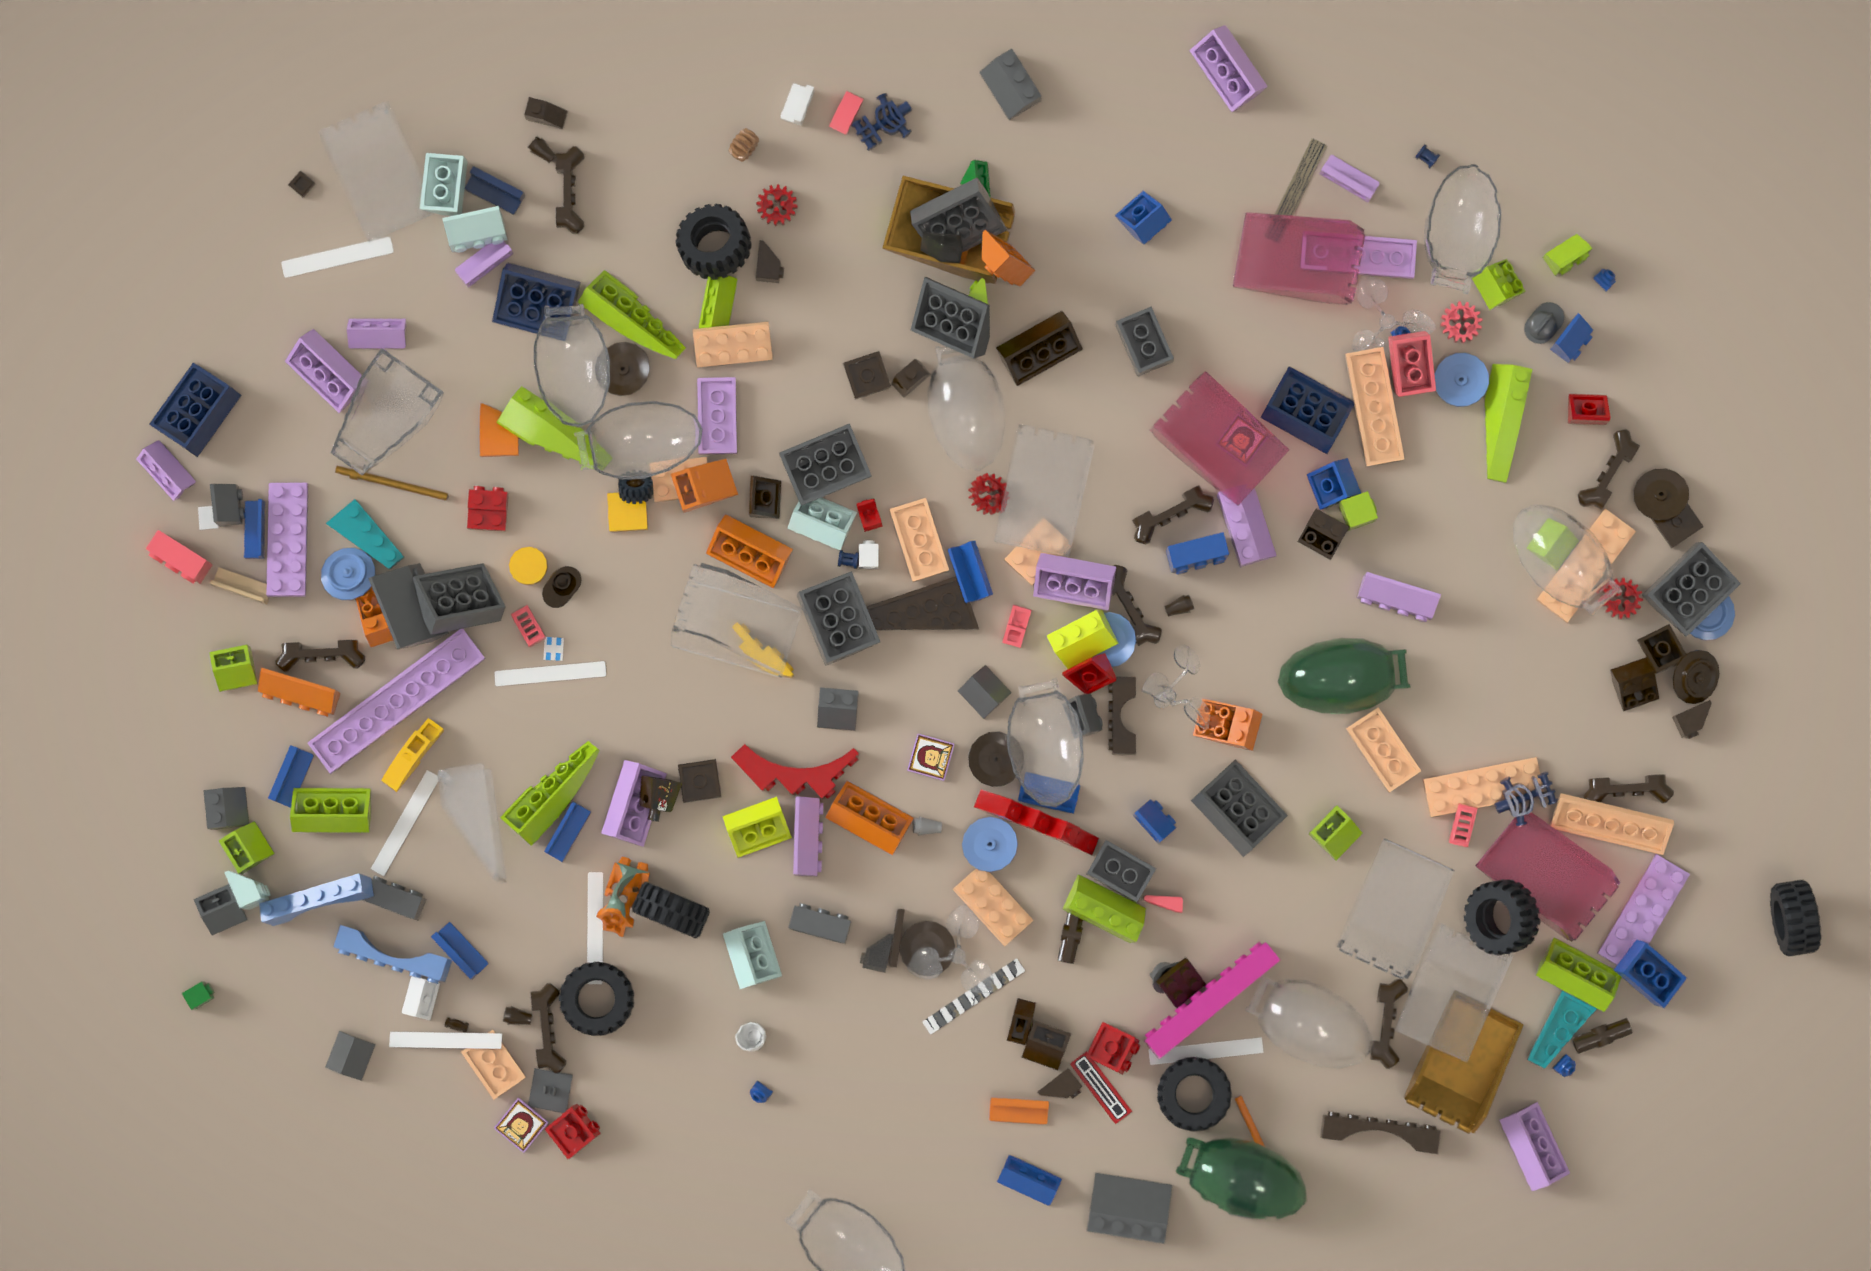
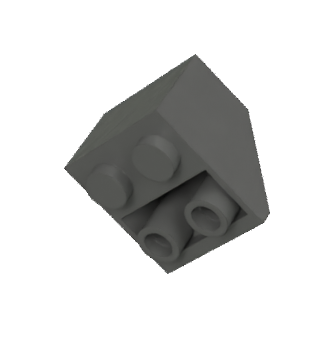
M230 884L194 899L199 914L212 936L248 920L244 910L239 908Z

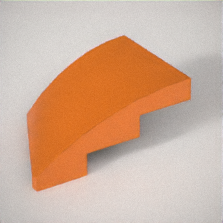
M482 403L480 404V457L519 456L520 438L497 423L502 412Z

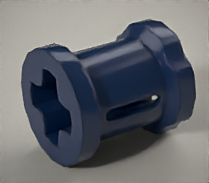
M1426 144L1415 156L1416 159L1426 163L1429 169L1432 168L1440 157L1439 154L1429 150Z
M840 550L838 567L844 565L857 569L859 552L853 554Z

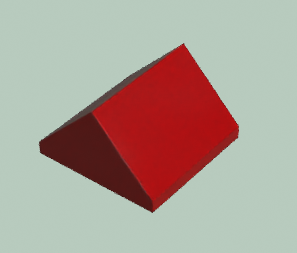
M1569 394L1568 424L1607 425L1610 422L1611 417L1607 395Z
M1106 653L1091 657L1062 672V675L1084 694L1093 693L1117 680Z

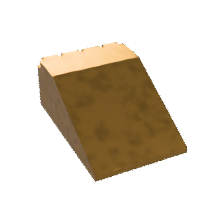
M902 176L882 249L960 277L977 281L983 278L985 283L995 284L998 277L995 274L992 275L984 267L986 263L982 260V243L948 260L939 259L934 256L912 225L911 210L954 188ZM991 198L1006 229H1011L1015 217L1013 216L1015 215L1013 203ZM1004 231L996 236L1008 242L1010 232Z
M1454 990L1404 1095L1406 1103L1417 1109L1421 1104L1423 1105L1422 1111L1434 1117L1439 1113L1441 1114L1440 1120L1454 1126L1455 1122H1458V1129L1468 1134L1470 1132L1474 1134L1488 1115L1523 1024Z

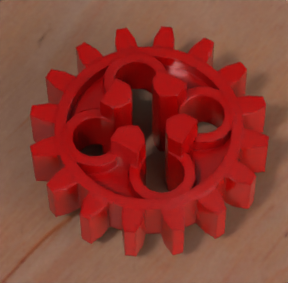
M777 184L774 189L772 185H769V191L763 189L764 195H758L761 201L756 202V205L761 208L757 209V212L763 213L761 219L767 218V224L773 221L775 226H777L778 222L785 225L784 220L790 222V215H796L793 209H797L798 205L793 203L797 201V198L791 197L793 191L787 192V186L780 189V185ZM768 196H774L775 202L777 204L780 203L781 198L783 196H786L788 200L786 202L782 201L780 203L781 209L786 210L787 213L785 215H781L779 212V208H774L773 201L767 199ZM767 209H773L772 214H768L766 211Z
M985 473L982 476L976 477V480L971 482L973 487L969 488L968 491L972 495L968 498L974 500L971 504L972 506H978L977 512L983 510V515L988 513L993 515L996 512H1001L1002 508L1007 506L1004 501L1010 499V497L1006 496V493L1010 492V490L1004 488L1007 483H1001L1002 477L995 479L994 473L990 476L988 473ZM996 490L999 491V493H1000V494L997 493V494H995V495H993V496L987 495V496H985V497H983V498H980V497H979V495H982V494H984V493H986V492H987L988 494H990V493H992V492H994V491H996Z
M1617 578L1614 579V584L1608 582V589H1602L1605 595L1600 596V599L1605 600L1601 604V606L1607 607L1605 613L1612 612L1611 617L1613 618L1618 615L1619 620L1623 618V615L1628 619L1630 618V613L1632 615L1637 614L1635 609L1641 608L1638 602L1643 601L1638 596L1642 591L1636 590L1639 585L1632 586V580L1630 579L1626 583L1625 578H1621L1620 582ZM1620 586L1625 587V592L1622 594L1623 598H1627L1629 596H1632L1634 598L1633 603H1631L1629 600H1625L1624 602H1622V607L1624 608V611L1618 610V606L1621 603L1620 599H1617L1615 601H1611L1609 599V595H1613L1614 597H1619L1622 592L1621 590H1619Z

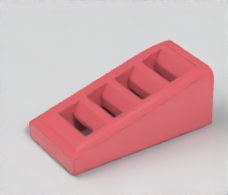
M528 605L511 614L529 647L546 639ZM525 612L528 613L526 617L518 620V616ZM531 618L532 621L522 627L521 623ZM533 625L536 627L527 633L524 631ZM538 631V635L531 639L528 638V636Z
M1458 804L1449 836V843L1468 847L1478 810L1477 807ZM1461 811L1471 813L1472 815L1471 817L1462 815ZM1459 819L1466 820V821H1470V822H1469V824L1463 823V822H1459ZM1457 827L1465 828L1467 832L1458 830ZM1455 834H1456V835H1460V836H1464L1465 839H1464V838H1460V837H1456Z
M1145 895L1143 897V901L1182 913V897Z

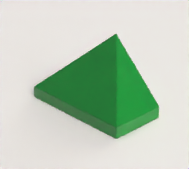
M972 160L960 184L963 185L978 178L990 197L988 162Z

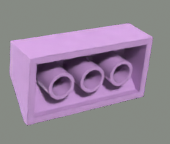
M1226 25L1213 29L1189 50L1231 112H1234L1255 98L1268 87Z
M314 329L298 339L285 360L338 413L342 412L361 392L368 381Z
M1254 484L1237 486L1218 492L1217 498L1240 568L1276 557L1277 555Z
M1041 553L1036 566L1033 596L1109 610L1116 567Z
M1366 572L1363 576L1357 598L1361 599L1360 602L1363 604H1378L1380 609L1390 611L1391 608L1397 610L1399 615L1408 616L1410 614L1416 616L1415 619L1427 622V620L1433 618L1441 594Z
M624 760L601 834L644 847L652 821L648 820L650 809L641 807L639 804L641 776L665 779L667 773Z
M796 796L794 876L818 877V872H822V861H818V853H822V841H819V834H823V822H819V816L823 814L824 803H820V798Z
M1538 1102L1499 1120L1532 1191L1549 1186L1570 1174Z

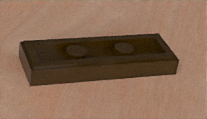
M898 909L896 913L889 963L890 967L897 968L904 909Z

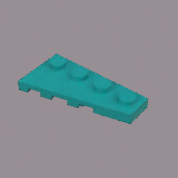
M356 499L326 522L329 527L388 569L393 568L405 558Z
M1561 991L1527 1060L1545 1069L1597 1008Z

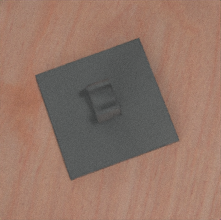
M535 1068L528 1105L538 1109L561 1113L566 1112L573 1075L565 1073L555 1074L552 1071Z

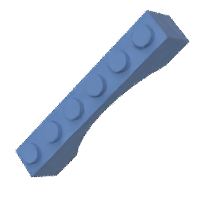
M359 873L259 903L261 922L276 926L289 922L296 916L315 908L373 897L371 877Z
M340 925L333 946L339 949L338 953L347 956L353 953L357 955L356 959L366 962L369 958L375 960V965L382 967L388 964L392 966L391 970L403 973V970L410 971L409 975L421 978V975L428 977L427 981L436 984L439 981H446L452 963L451 959L432 953L410 959L391 957L378 950L368 940L364 932Z

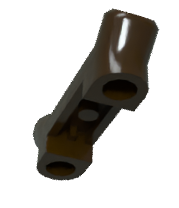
M572 146L566 153H556L557 174H563V207H556V227H566L572 234H578L585 225L584 221L573 211V205H576V194H573V187L576 186V175H573V170L585 158L584 153L577 146Z
M1627 429L1613 434L1617 453L1615 456L1611 455L1606 463L1609 466L1606 472L1602 471L1596 481L1599 482L1597 487L1581 490L1578 493L1581 506L1594 505L1602 510L1613 493L1606 488L1623 460L1629 463L1640 447L1639 444L1632 441L1630 431Z
M1200 485L1184 492L1182 496L1185 501L1154 517L1150 511L1132 520L1136 527L1135 541L1141 544H1149L1157 525L1160 524L1163 527L1169 524L1171 518L1175 516L1180 518L1188 513L1187 510L1190 508L1207 513L1210 512L1214 503L1213 496L1204 494Z
M1113 565L1116 567L1112 596L1117 594L1135 625L1133 628L1135 630L1136 644L1140 646L1145 642L1159 643L1162 629L1143 622L1141 618L1144 616L1139 607L1135 608L1132 603L1134 601L1130 591L1126 592L1123 588L1128 572L1126 567Z
M338 640V648L302 650L300 642L281 644L282 654L275 660V664L284 672H288L299 659H305V662H317V659L324 658V661H336V658L340 657L353 669H357L365 662V655L358 650V640Z
M1664 774L1645 776V783L1610 785V777L1589 779L1590 789L1584 794L1583 798L1601 803L1608 794H1613V797H1625V793H1632V796H1643L1644 792H1650L1661 803H1666L1674 795V791L1666 784V775Z
M1398 978L1390 984L1380 983L1377 995V1002L1384 1003L1380 1041H1372L1370 1059L1380 1061L1386 1069H1391L1400 1059L1389 1045L1390 1039L1394 1037V1028L1391 1027L1392 1020L1396 1019L1397 1008H1394V1002L1408 992L1406 984Z
M546 983L541 991H531L532 1011L540 1010L543 1049H536L538 1069L549 1068L555 1074H559L567 1062L553 1050L556 1038L555 1032H551L554 1018L553 1013H549V1007L560 995V991L551 983Z

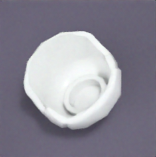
M754 1022L742 1025L735 1035L737 1045L749 1052L759 1050L764 1045L767 1037L765 1029Z

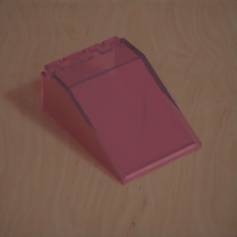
M1246 212L1233 287L1319 303L1352 304L1356 288L1351 287V285H1357L1359 269L1354 268V266H1360L1363 251L1357 250V248H1363L1366 235L1364 234V229L1351 220Z
M1205 371L1188 387L1193 394L1191 395L1186 390L1176 400L1180 408L1173 404L1163 414V417L1168 421L1165 422L1160 418L1149 431L1173 455L1238 506L1290 449Z
M1532 812L1524 815L1525 821H1527L1526 825L1516 826L1517 817H1515L1475 866L1492 881L1510 879L1514 880L1515 883L1520 882L1523 884L1524 889L1528 888L1531 891V897H1535L1537 901L1535 904L1540 910L1538 918L1566 940L1575 941L1584 931L1580 925L1588 926L1596 916L1592 910L1594 909L1596 912L1601 910L1608 901L1604 895L1606 894L1608 897H1611L1619 888L1620 881L1611 868Z

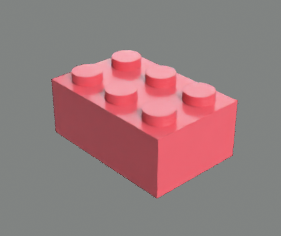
M1426 331L1388 337L1394 393L1398 397L1436 391L1430 335Z
M157 530L146 547V550L150 552L148 556L161 564L165 561L166 564L164 566L177 574L181 571V576L192 584L195 581L201 584L213 565L160 530Z

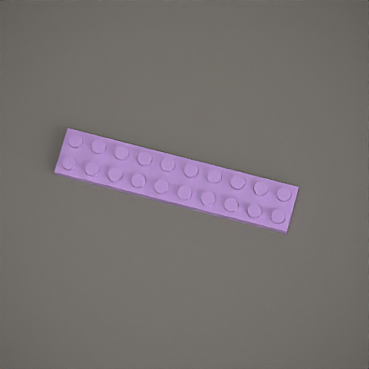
M459 629L310 740L308 745L328 772L332 774L485 660V657L465 630Z

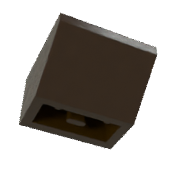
M1316 508L1297 542L1331 560L1349 526Z
M1647 657L1610 670L1613 686L1623 711L1660 699L1656 675Z
M1034 1021L1021 1058L1058 1071L1071 1033Z

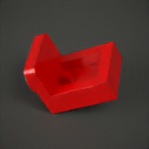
M875 499L863 500L856 504L864 532L883 527Z

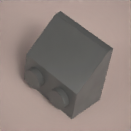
M210 484L214 523L220 527L243 524L242 519H245L244 507L241 508L240 500H243L242 489H239V486L236 484Z
M820 687L817 728L855 731L859 691Z
M1091 693L1078 695L1064 702L1076 739L1098 733L1102 730L1103 722L1097 714V703L1092 698Z
M246 787L203 790L207 829L232 828L249 824Z

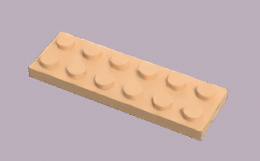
M1384 347L1345 354L1366 467L1404 460Z
M1604 509L1536 600L1568 623L1636 531L1610 511Z
M1537 757L1423 779L1430 817L1456 813L1459 803L1477 808L1495 805L1494 803L1505 799L1502 791L1506 788L1503 784H1500V781L1509 776L1512 785L1522 783L1530 791L1535 790L1531 777L1535 776L1538 784H1542L1541 779L1537 777L1540 774ZM1517 788L1522 794L1526 793L1523 788ZM1514 790L1511 792L1515 797L1518 796Z
M1560 793L1550 828L1663 855L1674 826V820Z

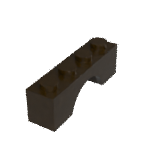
M1117 677L1115 682L1108 685V693H1112V701H1108V712H1112V720H1108V731H1112V739H1108V750H1112V755H1135L1136 734L1128 731L1122 724L1121 709L1127 701L1136 697V677Z

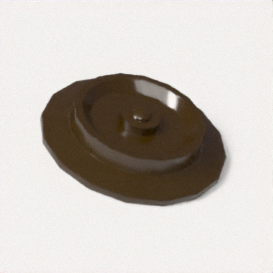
M628 342L615 343L606 348L600 355L596 366L597 379L601 386L610 394L618 396L631 395L640 390L646 383L650 372L649 359L645 352L636 344Z
M1666 468L1654 469L1645 473L1637 481L1634 488V502L1638 510L1646 517L1654 520H1669L1678 516L1686 508L1689 500V487L1685 479L1677 472Z
M1695 650L1687 653L1680 659L1673 675V689L1679 699L1685 703L1697 704L1704 702L1712 695L1717 687L1720 676L1719 665L1715 657L1708 651Z
M988 732L979 736L971 745L968 762L973 776L978 781L991 787H998L1012 782L1017 777L1023 764V757L1018 742L1010 735L1002 732Z
M923 921L912 925L906 930L901 939L900 954L903 963L910 971L921 976H933L942 973L950 966L954 959L956 946L953 936L946 927L937 922Z

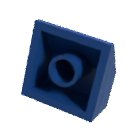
M1144 191L1115 215L1131 235L1143 245L1172 221L1163 205Z
M1578 313L1550 350L1567 363L1571 359L1575 361L1581 354L1580 347L1583 344L1587 346L1593 338L1590 335L1593 329Z
M1348 458L1334 461L1306 474L1320 510L1361 494Z
M1150 799L1133 814V817L1159 844L1176 829L1174 825L1176 821L1169 814L1166 816L1161 811L1163 807L1157 800L1153 802Z

